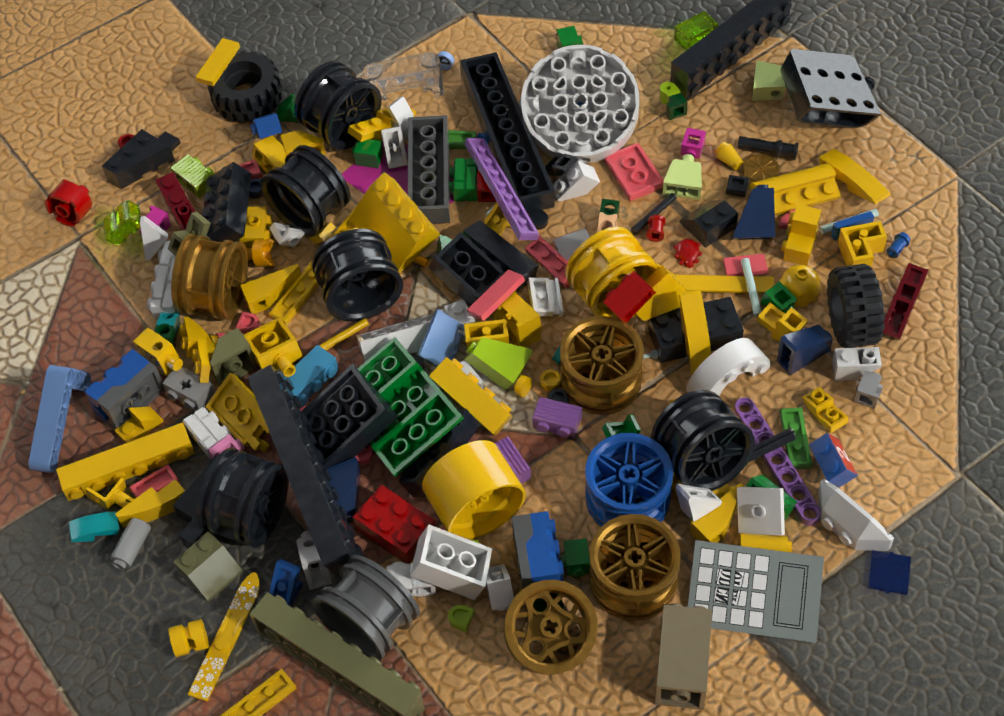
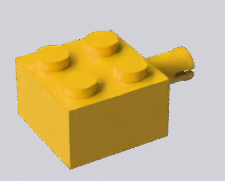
M280 317L243 335L250 344L255 362L260 370L271 364L276 370L280 369L285 377L294 375L296 368L292 363L303 358L296 338Z

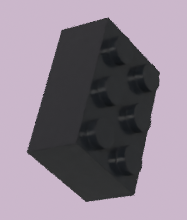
M462 232L433 258L428 267L469 306L505 273Z

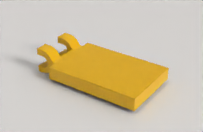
M229 373L205 407L210 412L213 411L218 417L219 422L225 425L236 439H239L245 447L251 446L255 451L260 449L262 452H266L270 445L261 439L260 436L264 430L268 434L270 432L256 397L235 374Z

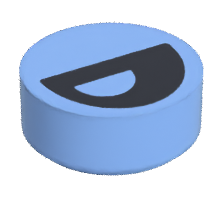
M441 51L435 57V64L442 70H450L454 64V58L450 53Z

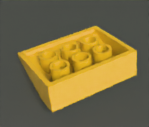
M385 172L369 186L349 219L356 228L362 229L364 227L376 231L385 238L391 252V261L398 268L399 274L441 235L395 179Z

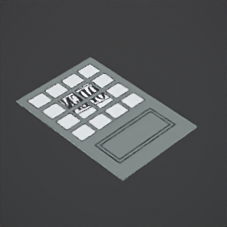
M695 540L688 607L703 606L707 609H712V629L816 643L824 557Z

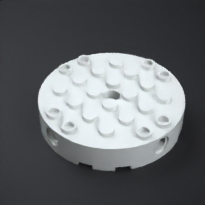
M591 45L562 47L538 61L531 69L527 80H525L521 95L524 123L531 133L535 145L552 158L568 154L577 157L578 161L584 164L603 160L622 148L631 137L639 114L637 82L634 75L625 66L626 64L616 55ZM583 102L584 104L580 107L576 103Z

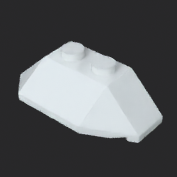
M826 479L821 480L818 500L821 511L820 521L823 526L829 531L832 530L839 536L843 544L850 546L854 550L888 551L892 546L894 537L887 533L874 517L842 490L829 483Z

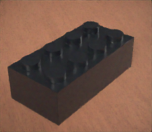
M235 162L224 166L214 175H210L206 181L207 187L202 216L211 223L206 235L210 238V241L222 243L224 240H232L235 242L245 235L252 173Z
M731 296L703 303L711 351H716L731 341L743 338L744 329ZM680 308L649 319L648 330L655 350H657L660 363L688 357L685 335L682 331Z

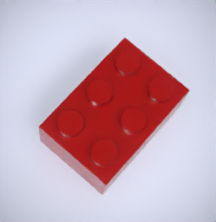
M383 485L374 492L353 516L355 528L358 532L406 564H410L414 560L418 539L428 525L436 527L433 518Z

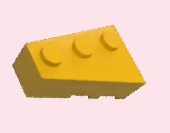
M514 291L492 313V316L495 320L506 319L510 339L515 345L526 348L541 340L542 325L540 314Z

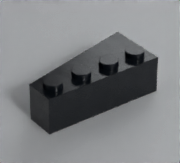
M457 409L464 419L403 471L398 482L412 497H426L422 490V482L428 470L441 457L455 448L467 444L480 426L479 422L467 409Z

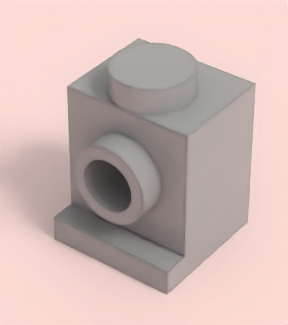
M865 370L854 402L875 409L883 389V385L880 384L882 376L876 372Z

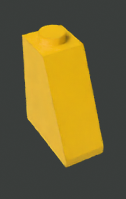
M661 265L645 280L656 293L634 317L639 316L643 321L679 308V293L688 292V290Z

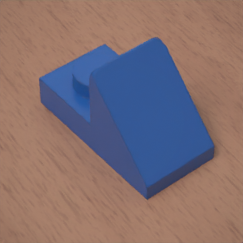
M280 559L275 565L269 593L274 597L275 595L281 596L287 602V605L291 607L303 585V582L298 580L301 567Z

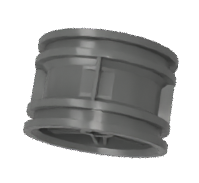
M353 555L347 561V564L343 565L340 569L342 580L335 588L325 586L320 591V595H317L312 600V607L318 618L330 632L335 631L347 644L353 643L358 646L367 657L373 656L381 661L385 657V653L389 652L393 646L391 635L397 628L406 630L412 625V621L419 617V606L403 584L386 569L366 557Z

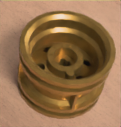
M196 234L185 236L178 249L172 272L171 296L175 310L189 314H196L198 311L210 312L214 318L232 320L237 314L243 299L240 285L245 284L247 281L248 255L245 244L238 241L233 242L232 240H224L222 243L210 241L207 236H197Z
M596 316L579 321L566 332L560 347L561 386L568 393L569 401L573 405L582 407V410L585 412L603 415L621 411L631 405L637 398L642 386L644 349L643 342L636 330L620 319Z
M640 514L616 517L609 520L598 530L590 546V587L595 600L606 612L624 620L639 621L660 614L663 611L664 605H669L672 602L677 590L680 565V548L673 532L657 519ZM608 564H612L611 567H609L608 569L606 568ZM648 582L652 583V586L645 587ZM622 583L628 588L621 587L620 584Z

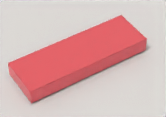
M540 235L538 240L532 241L525 247V251L554 279L558 278V282L565 289L571 285L565 275L568 261Z
M508 269L467 309L468 314L484 321L525 281L523 275Z

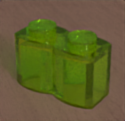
M127 200L122 202L116 208V211L108 214L103 220L105 240L119 245L128 238L129 234L136 232L141 227L140 206Z

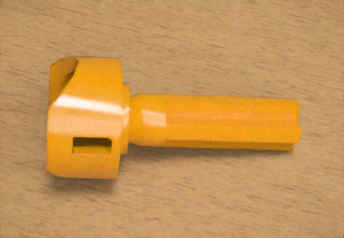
M272 239L255 240L252 248H246L248 260H253L257 267L274 266L271 255L274 241Z

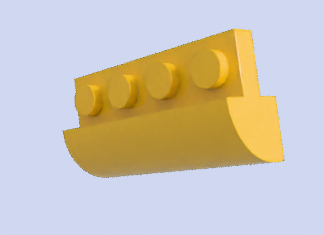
M829 163L756 181L749 185L751 191L753 188H756V185H768L769 188H774L775 216L796 209L797 204L811 207L834 201L841 197L835 181V170Z

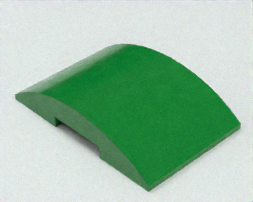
M396 337L392 338L358 368L398 416L370 442L373 450L395 477L464 419Z

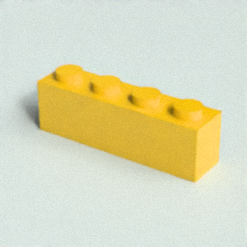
M446 357L429 377L496 436L513 418L509 413L512 409L503 401L500 403L493 399L495 394L487 387L482 389L477 384L480 380L471 372L468 375L461 370L464 366L455 358L450 360Z

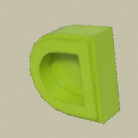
M460 604L453 606L448 612L450 625L455 629L467 632L475 614V609Z

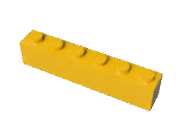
M182 422L60 467L56 471L62 490L68 501L86 495L85 489L87 487L94 491H101L105 487L116 484L121 478L126 480L137 475H144L153 469L162 468L177 460H184L195 454Z

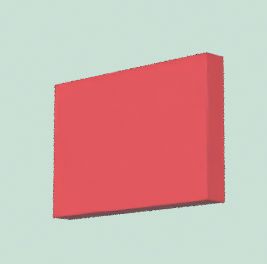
M639 143L622 148L603 159L629 201L663 189V178Z

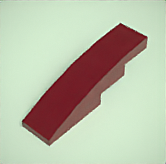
M908 263L885 317L883 335L897 340L901 339L928 274V269Z

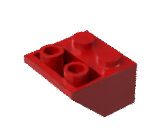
M633 271L622 278L621 284L616 289L614 288L608 292L603 302L623 322L627 323L656 292Z

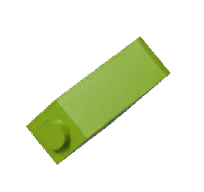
M482 337L477 342L472 341L466 350L468 355L464 360L506 390L514 384L532 355L533 350Z

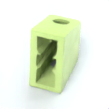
M756 61L752 101L783 99L784 90L787 88L780 71L781 65Z
M685 154L682 160L674 159L663 182V195L668 196L670 193H674L679 198L700 200L702 188L701 164L694 162V157L690 154Z

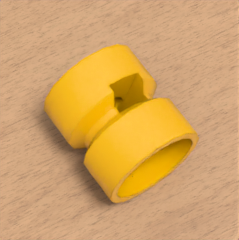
M202 619L188 622L186 627L181 624L168 629L172 649L176 657L190 654L192 649L197 652L209 648L208 637Z

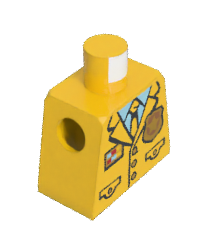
M147 327L133 341L139 354L155 365L158 373L168 376L173 370L178 371L182 368L183 361L179 358L173 345Z

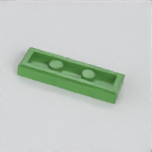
M802 407L780 409L782 431L792 428L796 434L794 441L785 444L786 455L795 469L811 468L812 461Z

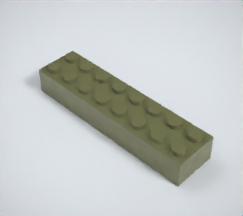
M267 592L251 611L250 617L259 635L380 715L420 716L425 710L421 689L417 684L412 681L407 683L401 679L400 674L394 669L389 668L387 670L381 666L382 664L377 658L373 656L367 657L358 646L353 643L347 644L335 631L330 633L325 630L322 623L316 619H308L305 617V613L298 607L291 608L281 596L275 595L274 597Z

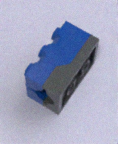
M131 349L120 358L119 365L116 368L111 367L106 370L103 375L104 379L100 382L92 383L85 391V394L95 414L116 430L132 417L128 410L129 408L147 407L165 389L156 366Z
M549 512L512 516L513 539L522 589L542 580L564 581L563 564L559 557V543L555 535V521L549 518Z

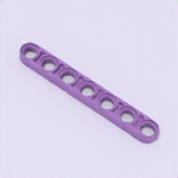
M743 397L736 401L734 412L752 430L755 444L759 443L762 439H767L774 435L751 399ZM747 405L751 410L749 412H742L739 410V406ZM751 422H758L761 428L755 430L749 424ZM779 447L761 456L780 488H783L784 492L792 498L794 492L804 494L805 498L803 500H796L797 504L793 508L799 520L807 526L817 524L821 514L820 508L783 448ZM778 456L783 462L781 464H774L770 459ZM784 474H790L793 476L794 480L791 482H785L782 480L781 476ZM806 510H812L816 513V517L809 519L803 513Z

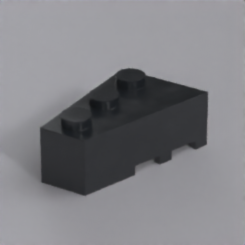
M141 129L102 165L107 181L123 189L142 179V175L151 170L155 172L159 170L158 167L166 162L172 163L175 159L170 145Z

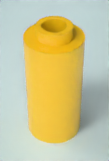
M740 533L739 546L792 553V541H788V536Z

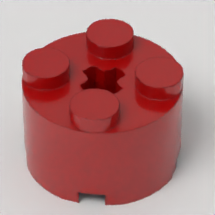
M63 179L49 194L44 204L49 214L53 213L56 216V221L65 226L73 227L92 208V200L88 195L89 190L85 186Z

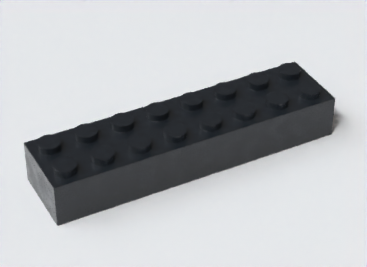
M792 0L751 1L671 62L670 82L679 88L686 100L691 96H695L700 89L709 85L713 79L722 75L726 69L735 65L743 56H747L752 49L760 46L765 39L773 36L782 26H786L790 20Z

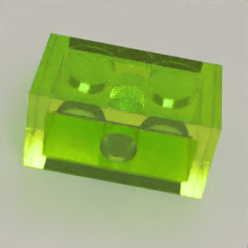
M703 11L677 24L674 28V40L686 51L717 28L718 23L706 11Z

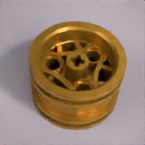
M542 580L522 589L512 600L504 620V638L513 658L526 669L543 675L560 674L580 665L591 653L598 633L597 616L588 597L579 588L559 580ZM549 593L558 594V596L553 600ZM563 597L569 599L574 604L570 613L557 604ZM536 599L544 600L547 605L546 610L537 612L533 608V602ZM525 604L527 612H519ZM577 610H579L582 617L575 616ZM516 618H528L526 633L515 630ZM546 622H549L550 625H555L556 628L553 629L554 634H551L550 631L545 632ZM575 623L580 627L581 632L578 637H572L568 634L567 628L570 624ZM517 637L525 639L521 646L518 643ZM532 641H539L542 644L543 650L540 654L534 655L530 652L529 645ZM572 644H580L579 648L574 652ZM566 646L569 658L559 662L553 651ZM548 656L552 663L542 661Z

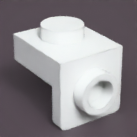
M273 222L270 227L274 239L279 245L295 247L304 235L303 230L290 228L289 225Z

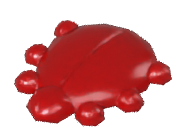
M684 239L677 245H674L673 249L676 250L674 258L680 259L679 265L685 264L687 268H691L694 263H699L697 257L702 255V252L699 251L701 243L695 242L692 239Z

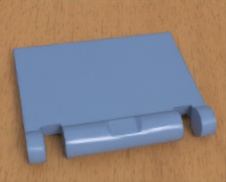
M436 309L417 355L436 367L446 357L452 360L455 358L463 338V334L458 333V329L465 331L464 325Z

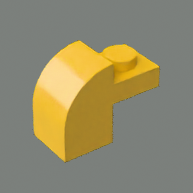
M769 303L756 319V321L772 332L771 337L780 342L782 336L802 330L808 322L804 316L792 307L785 314L772 303Z

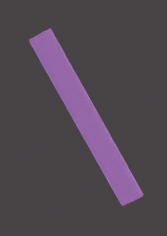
M467 138L465 146L517 239L538 240L539 233L485 139Z

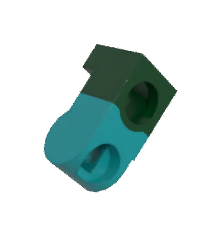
M161 312L154 332L169 341L175 349L176 336L180 326L179 313Z

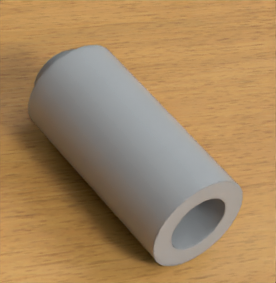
M138 518L130 519L110 556L112 565L120 570L131 568L151 530L149 524Z

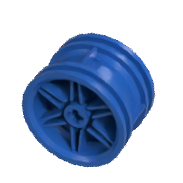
M620 433L610 436L593 448L587 458L585 467V498L589 515L595 523L602 527L609 520L628 514L646 515L662 522L670 508L673 482V466L665 449L655 440L635 433Z

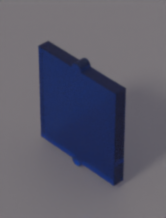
M872 550L868 588L885 591L886 594L892 592L907 595L911 557L894 554L893 551L887 553Z

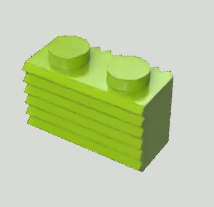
M189 154L170 167L171 172H174L179 183L198 198H201L206 193L208 177L215 174L210 167L205 168L197 157L192 158Z

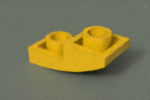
M820 386L802 397V400L812 414L830 433L848 423V416L834 405V398Z

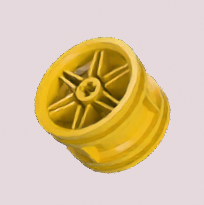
M611 227L592 235L574 251L566 266L565 275L567 281L580 295L595 317L608 316L620 319L603 302L608 292L614 288L616 289L626 274L635 271L645 281L659 266L646 253L628 229L624 227Z

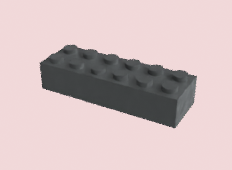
M447 115L408 117V196L432 224L450 223L449 126Z

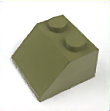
M238 328L225 333L218 339L210 364L219 387L229 373L241 378L257 369L250 344Z
M209 532L204 534L173 561L179 575L207 602L213 599L243 572L226 548Z

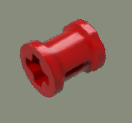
M652 215L648 218L649 230L646 233L648 240L659 242L664 239L663 227L666 224V219L663 216Z

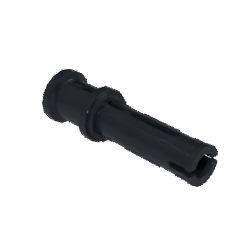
M739 136L737 148L771 153L778 158L784 156L796 160L799 143L791 144L784 143L782 140L774 142Z

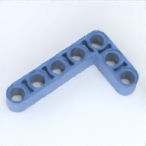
M50 365L47 368L28 464L30 470L54 473L56 470L72 390L85 392L91 384V375L89 373L57 365Z

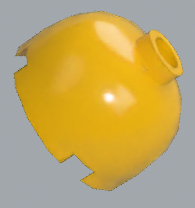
M791 266L784 271L779 280L797 298L794 307L808 306V303L817 301L820 295V278L817 272L809 266Z

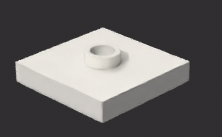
M737 488L738 533L785 534L783 488Z

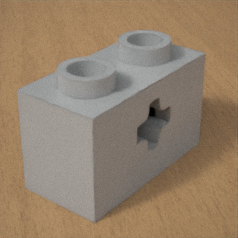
M184 367L178 371L173 370L162 383L166 396L173 401L178 400L182 402L189 410L194 409L197 411L205 407L215 394L212 382L200 383L199 376Z

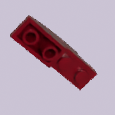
M174 172L155 179L181 231L186 230L190 215L195 210L190 200L187 199Z

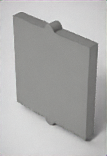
M585 228L555 238L553 243L557 252L569 261L574 251L590 236Z

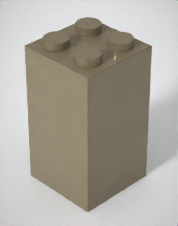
M677 603L664 605L655 705L704 710L707 692L712 609H707L703 606L683 607Z

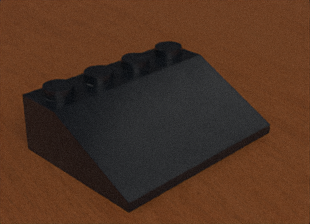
M351 364L301 411L309 421L308 430L316 438L317 443H315V447L320 450L324 457V462H322L324 468H329L354 458L398 417L388 402L354 364Z

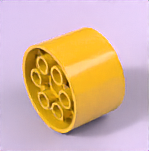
M486 440L470 442L450 451L428 470L422 482V490L446 531L471 540L485 536L508 522L519 511L526 498L525 489L497 445Z

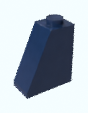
M756 185V188L752 189L733 232L732 240L775 238L774 188H769L768 185Z
M820 325L786 334L780 339L777 362L791 376L831 350L833 338Z
M356 457L327 468L332 476L330 483L340 495L338 502L347 512V524L353 521V516L358 512L360 468Z

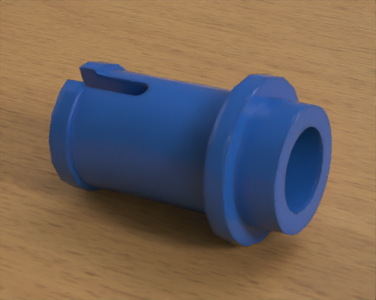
M904 232L896 234L895 240L886 250L887 254L892 258H897L904 247L909 246V235Z

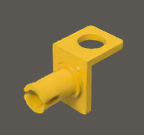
M123 478L117 482L106 497H103L89 487L85 489L87 497L106 510H109L115 503L123 508L134 500V498L124 493L126 483Z

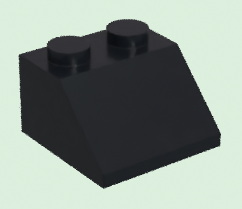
M710 200L680 219L679 223L706 248L736 228L738 212L725 200Z

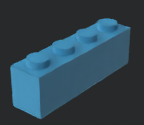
M317 345L295 366L296 372L294 375L285 377V379L289 378L295 388L292 392L294 396L298 397L301 405L304 406L308 399L318 392L329 378H333L339 370L336 357Z

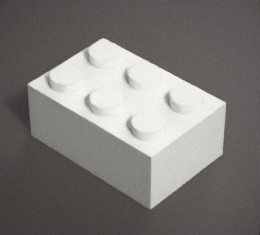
M428 525L418 539L410 576L475 600L486 585L492 548Z

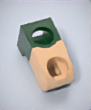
M602 199L597 232L617 226L620 201ZM608 205H611V206L615 207V209H613V208H605V207L608 206Z

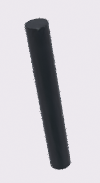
M670 193L631 228L632 233L637 234L648 224V218L652 215H659L677 199L676 195Z

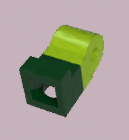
M672 82L662 83L660 85V101L667 106L666 116L668 119L672 120L687 115L688 102L679 88Z

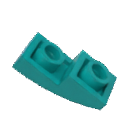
M116 512L97 513L69 521L71 542L94 541L95 536L118 535L119 526L115 515Z

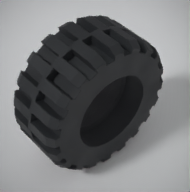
M240 51V53L235 54L215 85H207L216 112L223 118H228V120L233 122L237 120L239 123H245V121L252 122V119L271 114L274 108H277L283 95L277 66L267 56L261 53L258 55L254 51H250V53ZM242 84H257L254 87L247 90H233L234 88Z
M866 264L834 268L829 273V279L827 280V304L831 326L837 342L844 348H857L877 344L882 340L884 334L885 313L883 310L882 292L879 287V281L876 278V273L871 266Z

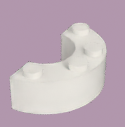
M748 338L731 341L705 359L691 376L686 391L689 393L696 390H710L720 396L725 386L734 381L738 375L749 372L754 377L759 373L766 372L770 368V360Z

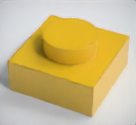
M328 222L309 239L314 244L324 243L332 237L331 233L336 227L331 222Z

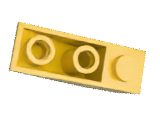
M299 264L288 266L282 270L269 273L261 278L240 285L250 313L257 314L272 308L300 276Z
M742 483L727 489L724 496L720 498L722 503L719 507L695 522L690 521V533L697 540L719 543L726 537L738 506L737 488L743 487Z

